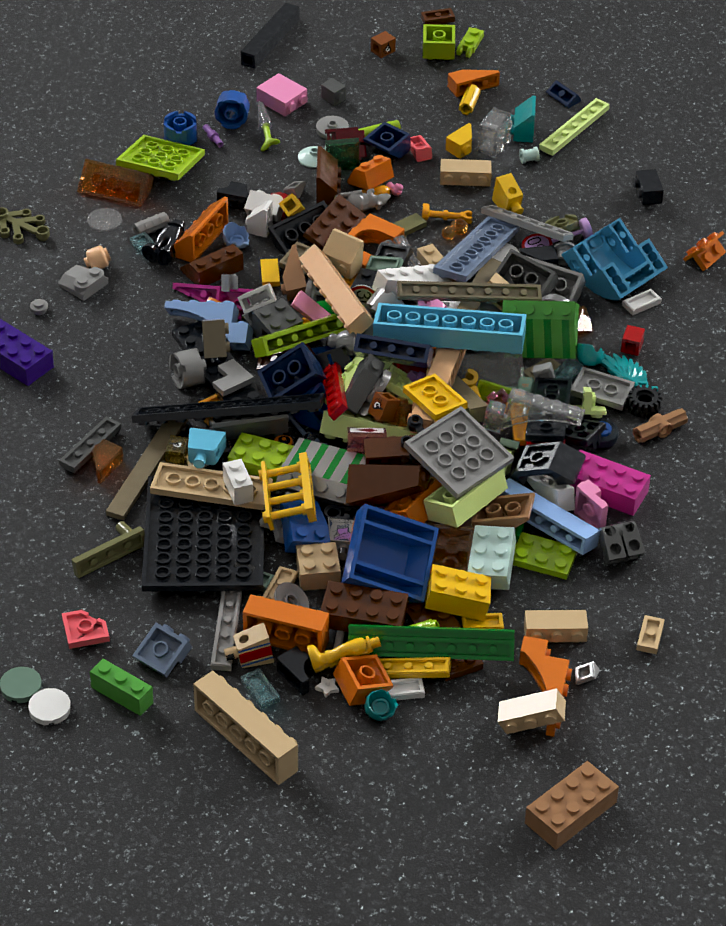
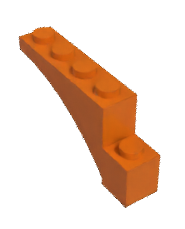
M524 636L519 665H524L530 672L541 692L557 688L562 696L567 697L569 685L566 684V681H570L572 669L569 668V660L551 657V649H548V640ZM561 722L547 725L546 735L554 737L556 728L560 729Z

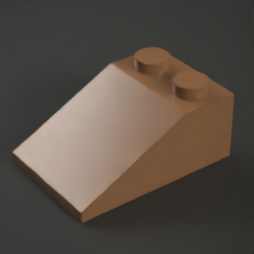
M535 493L497 496L472 517L471 524L473 530L475 525L516 528L530 519Z

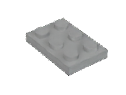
M582 367L572 385L571 395L583 399V387H591L592 392H595L596 395L595 403L622 411L628 401L629 391L635 387V382Z

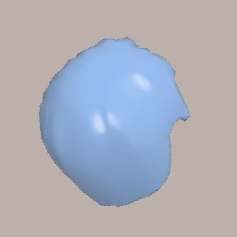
M229 222L224 226L222 233L226 246L234 244L238 249L249 245V233L244 226H239L235 222Z

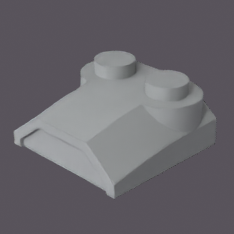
M75 265L63 274L58 282V286L85 301L106 286L108 278L104 276V271L101 268H87Z

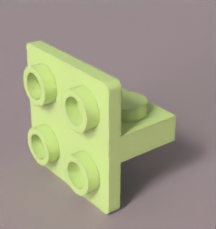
M583 387L582 405H569L568 413L572 414V417H583V414H589L592 418H602V415H606L607 411L605 406H595L596 395L595 392H592L591 387Z

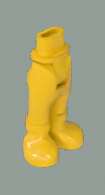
M366 636V639L356 638L332 650H326L325 653L319 652L315 645H309L307 649L313 669L317 673L325 668L334 667L339 663L341 657L367 655L373 652L374 648L381 647L379 637L369 639V636Z

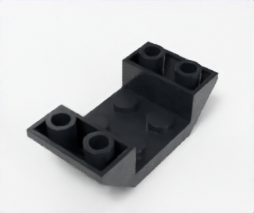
M562 442L526 444L509 478L524 486L528 476L551 474L557 485L575 484L586 456Z

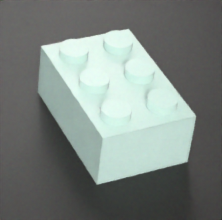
M475 525L467 572L490 576L491 589L509 590L516 547L515 527Z

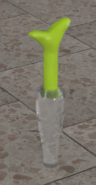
M258 102V125L265 136L264 144L260 150L265 151L271 145L279 144L280 140L271 138V119L264 103Z

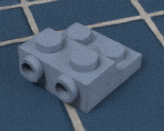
M155 623L132 656L137 661L167 678L177 662L182 663L192 649V646L189 643L190 639L182 633L177 635L168 625L164 624L161 626Z

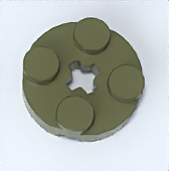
M566 214L565 218L561 219L559 216H556L545 222L569 232L580 228L577 216L572 214Z

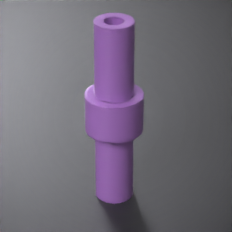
M205 124L203 129L207 133V137L219 148L222 147L224 143L219 138V134L212 130L208 124Z

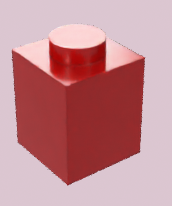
M627 325L622 338L621 352L638 356L644 342L645 329Z

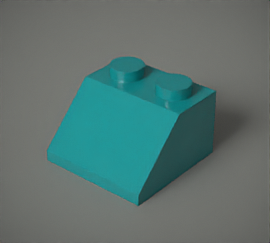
M531 96L515 108V115L511 114L510 134L513 135V141L533 142L536 96Z

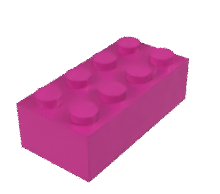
M579 450L585 454L586 458L575 484H570V486L574 487V493L576 494V487L579 483L589 479L600 488L601 499L608 504V507L634 516L649 491L651 475Z

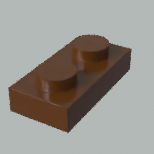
M451 8L421 12V19L424 24H447L455 22V15Z

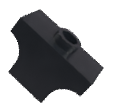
M231 181L229 186L218 188L217 201L223 197H228V208L245 211L244 207L249 196L247 184Z

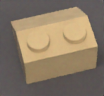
M334 228L322 251L339 274L347 279L353 278L362 268L364 241Z

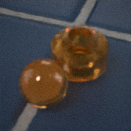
M463 219L452 221L451 226H446L442 229L443 238L450 240L454 238L455 234H466L468 223Z

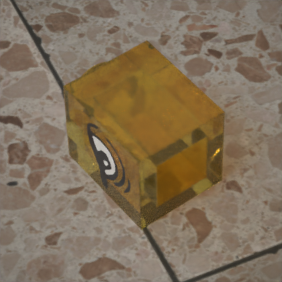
M170 435L165 449L166 463L185 466L186 457L188 456V437Z

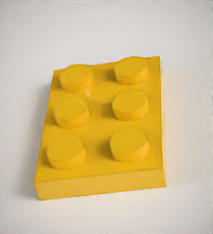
M435 373L403 386V393L435 421L440 420L460 406L464 409L468 408V402Z

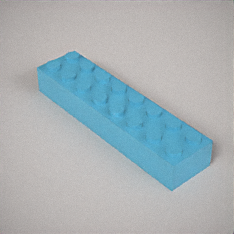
M378 303L373 322V336L427 344L436 348L490 351L493 353L522 354L526 334V314Z

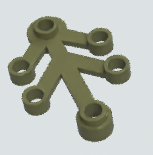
M0 207L1 238H8L10 236V229L6 224L8 222L13 226V242L15 244H22L24 242L20 228L35 234L40 241L48 240L50 231L49 227L44 226V215L32 217L30 209L9 212L7 208ZM29 223H35L38 227L29 225Z

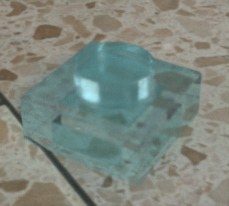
M146 232L130 237V244L138 252H141L144 244L154 243Z

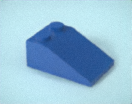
M296 500L279 504L280 510L301 506L304 501ZM315 501L317 521L309 523L307 515L303 514L281 518L285 552L296 553V545L330 542L328 524L317 501Z

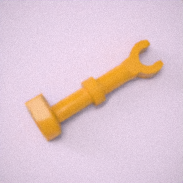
M423 203L422 218L424 220L433 217L443 218V220L456 219L466 224H472V211L470 210L460 213L448 212V210L432 211L429 204Z

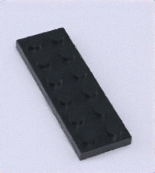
M535 377L525 441L532 443H564L572 379Z

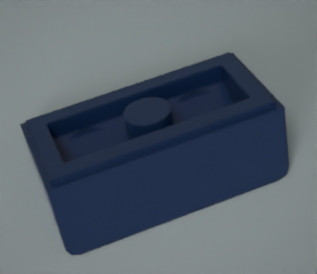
M557 80L546 91L548 95L567 108L582 101L578 94Z

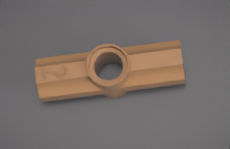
M682 408L663 416L657 413L647 423L633 428V435L638 443H643L656 436L665 438L671 433L672 429L686 424L688 417Z

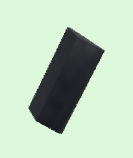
M321 201L268 227L274 246L286 255L296 242L307 246L311 245L312 243L303 237V234L328 207L326 203Z

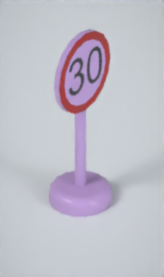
M586 217L579 221L580 230L572 232L574 236L582 234L584 240L593 235L591 225ZM537 233L527 236L522 241L521 246L522 248L550 246L559 240Z

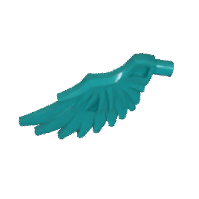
M614 353L612 358L605 354L600 365L607 368V372L613 376L635 382V389L637 385L640 387L642 385H645V387L649 386L647 373L643 370L642 366L639 367L638 362L634 364L632 359H629L628 362L624 355L621 358Z

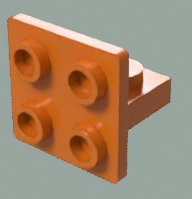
M723 231L719 233L713 232L707 237V240L705 237L696 243L697 247L693 246L686 251L688 255L683 260L687 261L693 257L702 271L708 269L726 253V250L718 240L725 233Z

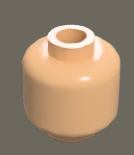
M98 245L86 251L84 261L87 268L98 267L103 269L109 265L111 258L107 248Z

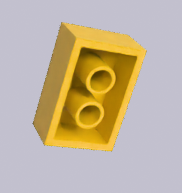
M432 564L426 590L425 608L484 621L490 606L491 577Z

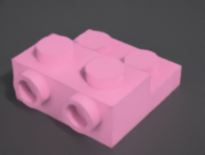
M589 479L579 483L576 487L574 514L595 528L605 527L608 504L601 499L600 488Z

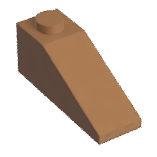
M296 244L291 247L282 277L283 284L280 285L282 295H286L288 301L294 300L301 290L305 293L307 285Z

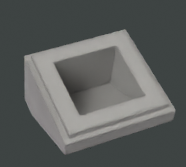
M546 362L535 365L533 367L534 377L555 378L552 363Z

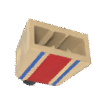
M264 623L234 634L235 646L224 649L226 660L239 658L242 668L274 663L271 644Z

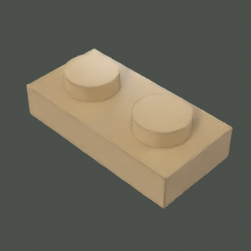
M644 616L636 650L657 654L665 619Z

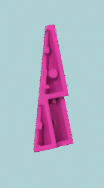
M173 283L172 288L200 302H206L209 297L220 302L231 301L239 309V320H241L244 312L237 297L254 290L238 288L230 289L229 292L221 291V286Z

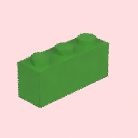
M102 659L90 671L91 688L139 716L154 703L151 685L109 661Z

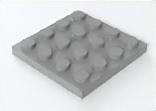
M462 406L405 441L403 446L456 499L511 464L514 460V456Z

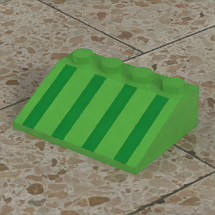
M503 300L502 312L526 314V334L522 354L504 353V358L576 359L579 304L577 302Z

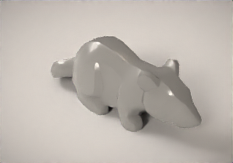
M373 188L368 189L367 193H362V190L340 193L343 197L348 196L346 200L362 212L374 207L380 210L391 197L387 193L375 195Z

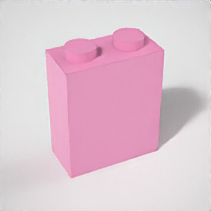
M279 73L256 87L257 101L283 116H287L307 103V88Z

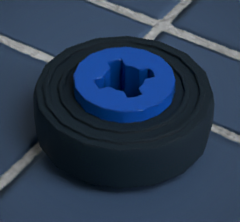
M607 419L593 420L606 424V429L601 433V444L597 447L608 448L613 446L619 437L617 425Z

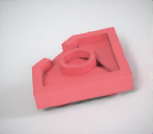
M83 610L62 613L69 649L110 642L106 621L100 618L95 619Z

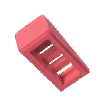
M421 135L410 137V151L415 160L422 162L432 159V148Z

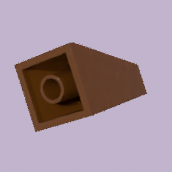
M349 464L346 503L356 507H362L364 504L374 507L383 506L427 490L430 482V473L421 466Z

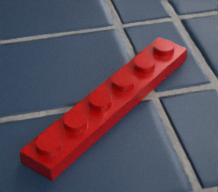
M337 362L332 365L329 364L323 370L326 376L323 382L328 415L333 421L348 409L342 370Z

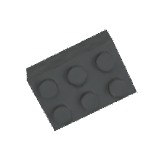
M513 249L509 250L496 270L509 284L541 285L542 297L550 294L559 281L555 271Z

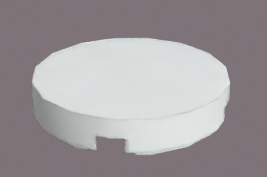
M47 688L38 691L31 697L28 709L31 718L36 723L42 725L54 723L55 725L68 717L71 710V702L65 692L56 688Z

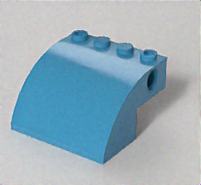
M621 218L561 254L572 271L584 274L585 286L589 290L610 300H620L668 268L651 240L648 238L638 245Z

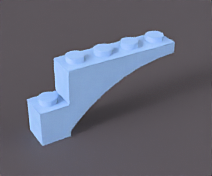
M180 300L165 301L164 308L172 316H182L197 321L224 319L225 323L229 325V334H225V336L230 341L232 350L250 351L253 329L249 323L238 321L239 309L235 303L231 301L215 302L212 300L206 302L190 300L189 302Z

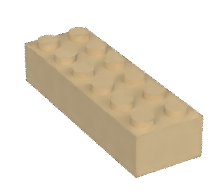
M211 671L193 683L195 711L273 781L280 785L298 772V744L296 740L286 735L279 725H275L264 712H260L250 700H246L236 688L231 687L223 676H219L214 671Z

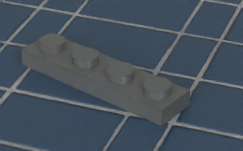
M106 416L59 460V466L76 473L122 429L121 423Z

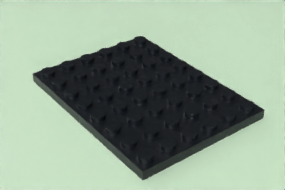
M148 476L142 592L263 591L264 527L260 526L259 520L263 517L262 512L264 510L150 494V486L154 476Z

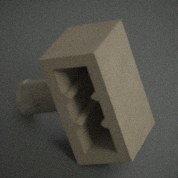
M224 319L202 320L204 358L227 357V352H230V341H226L225 334H229L228 323H225Z

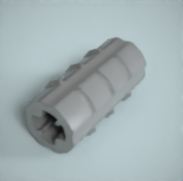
M162 212L134 223L132 227L136 237L141 238L162 230L170 220L168 215Z

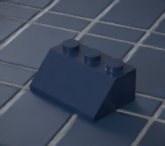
M303 342L257 371L268 397L301 395L326 379L319 361Z

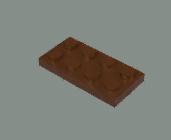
M339 194L306 230L303 237L312 244H315L320 250H323L334 228L348 234L366 215Z

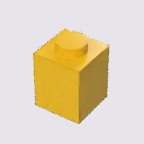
M293 193L278 203L288 217L305 210Z

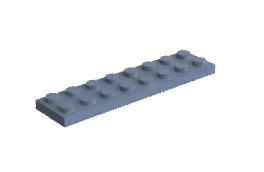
M488 216L433 267V273L442 278L454 279L456 282H467L519 232L520 227Z

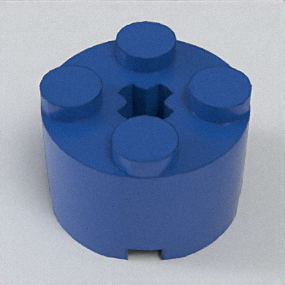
M235 90L223 91L215 108V118L223 127L237 129L246 122L250 108L247 95Z
M174 111L165 116L163 123L164 140L185 145L197 142L196 117L192 113L184 111V114H178V111Z

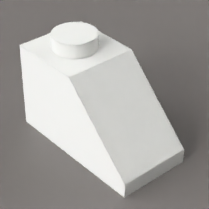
M268 200L256 207L246 217L245 225L249 234L267 238L269 234L268 227L273 225L272 200Z

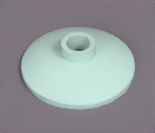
M318 146L302 149L298 154V161L305 167L317 168Z

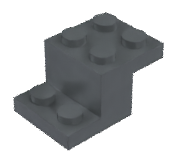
M284 298L242 314L241 318L242 321L249 323L253 329V334L257 338L303 324V320Z

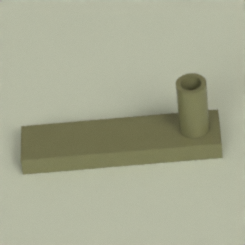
M124 521L119 522L116 525V531L121 534L120 536L71 559L74 575L77 578L83 577L143 547L144 529L140 526L132 529Z

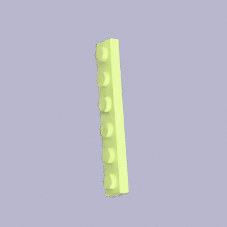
M595 98L541 142L539 150L553 156L607 112L610 104Z

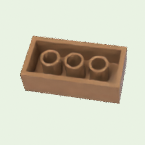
M586 761L526 807L525 824L556 850L617 803L619 786L590 762Z

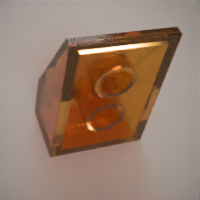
M434 524V527L439 528L432 564L468 571L474 527L459 526L456 528L449 525Z

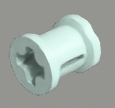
M536 146L528 150L520 149L519 157L521 163L525 164L527 161L533 160L539 161L538 147Z

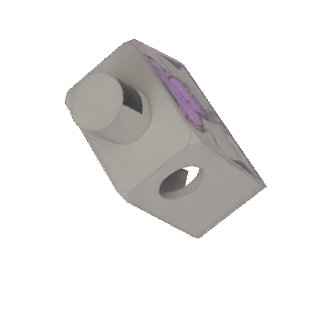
M328 517L330 542H336L339 560L346 561L354 519Z

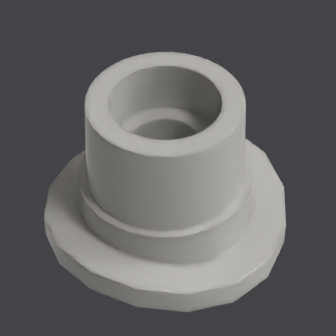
M564 241L554 245L559 265H568L561 254L574 247L573 243Z

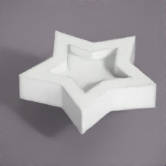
M322 676L321 683L315 686V690L323 692L325 697L331 693H339L335 678L327 679Z

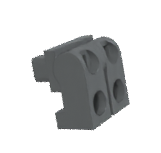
M635 521L597 528L600 530L599 543L601 549H603L605 565L619 563L623 560L638 559L646 553Z

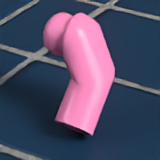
M388 182L386 184L394 196L402 194L403 185L400 183L394 185L392 182Z

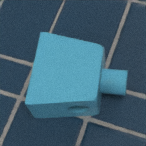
M190 428L188 441L189 462L200 469L205 464L215 465L226 449V432Z

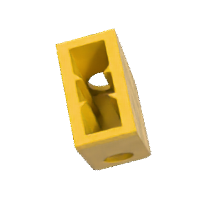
M512 173L496 177L492 201L497 207L521 215L524 211L521 207L523 193Z

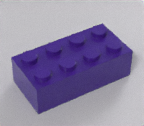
M0 319V369L29 386L54 368L53 351Z

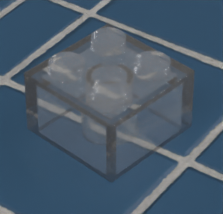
M493 107L479 125V153L496 158L503 151L504 146L510 142L512 134H510L513 124L511 113Z

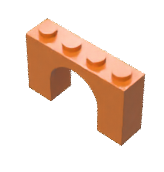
M370 213L356 227L352 228L348 234L363 240L364 243L380 245L381 242L402 245L404 243L405 229ZM363 251L362 268L366 269L371 254Z

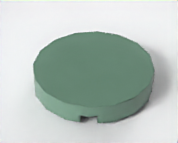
M29 667L12 668L5 672L0 679L2 696L11 702L12 700L17 701V703L29 702L31 697L42 688L40 674Z

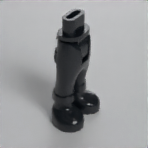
M173 219L158 233L153 244H144L141 252L145 259L151 263H155L158 259L160 265L170 263L175 250L174 244L176 240L181 238L185 222Z

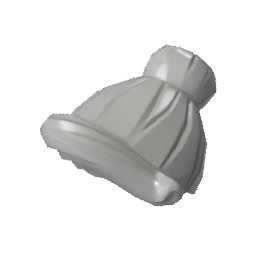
M346 329L339 334L332 333L328 336L327 344L330 348L345 345L348 355L356 356L353 350L357 335L354 332L350 333Z

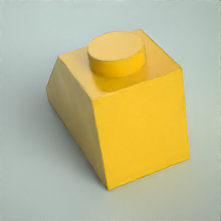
M470 123L446 137L445 150L459 159L468 155L472 150V128Z

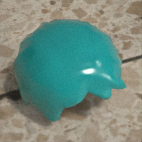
M577 344V359L582 365L596 366L604 359L605 354L602 348L596 352L593 345Z
M380 689L372 691L366 697L364 708L370 718L383 721L394 715L399 704L395 698H391L388 691Z

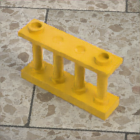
M307 452L299 453L300 461L297 464L267 470L265 461H261V470H258L260 481H263L265 511L262 512L264 523H268L270 531L274 530L273 520L303 514L307 515L309 523L317 521L311 465ZM294 472L301 473L298 478L271 484L269 481L270 477ZM299 485L303 487V489H300V492L271 498V491ZM296 500L304 501L301 506L272 512V505Z

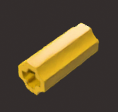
M471 84V86L466 88L459 104V111L464 115H468L474 110L481 92L477 85Z

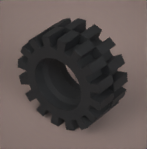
M637 385L636 389L634 387L631 388L627 401L628 410H630L631 414L634 413L636 417L640 415V418L644 416L650 418V415L653 416L659 413L662 401L661 392L657 391V388L652 389L650 385L648 387Z

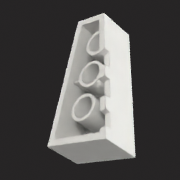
M434 264L416 265L414 267L378 270L372 289L376 291L377 288H384L385 293L389 294L392 292L397 296V281H452L449 278H442L434 274Z

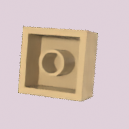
M336 542L296 545L297 571L300 588L303 591L326 589L328 580L341 582Z

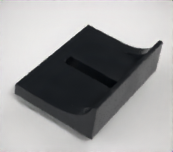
M345 345L314 355L323 370L330 364L327 357L328 354L331 355L333 363L337 362L341 366L342 373L345 371V366L351 362Z

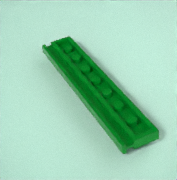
M348 625V641L356 638L366 639V636H369V639L379 637L381 647L374 648L373 652L367 655L514 661L515 630Z

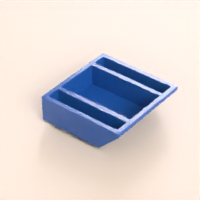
M364 504L356 512L341 583L409 594L408 603H423L439 528Z

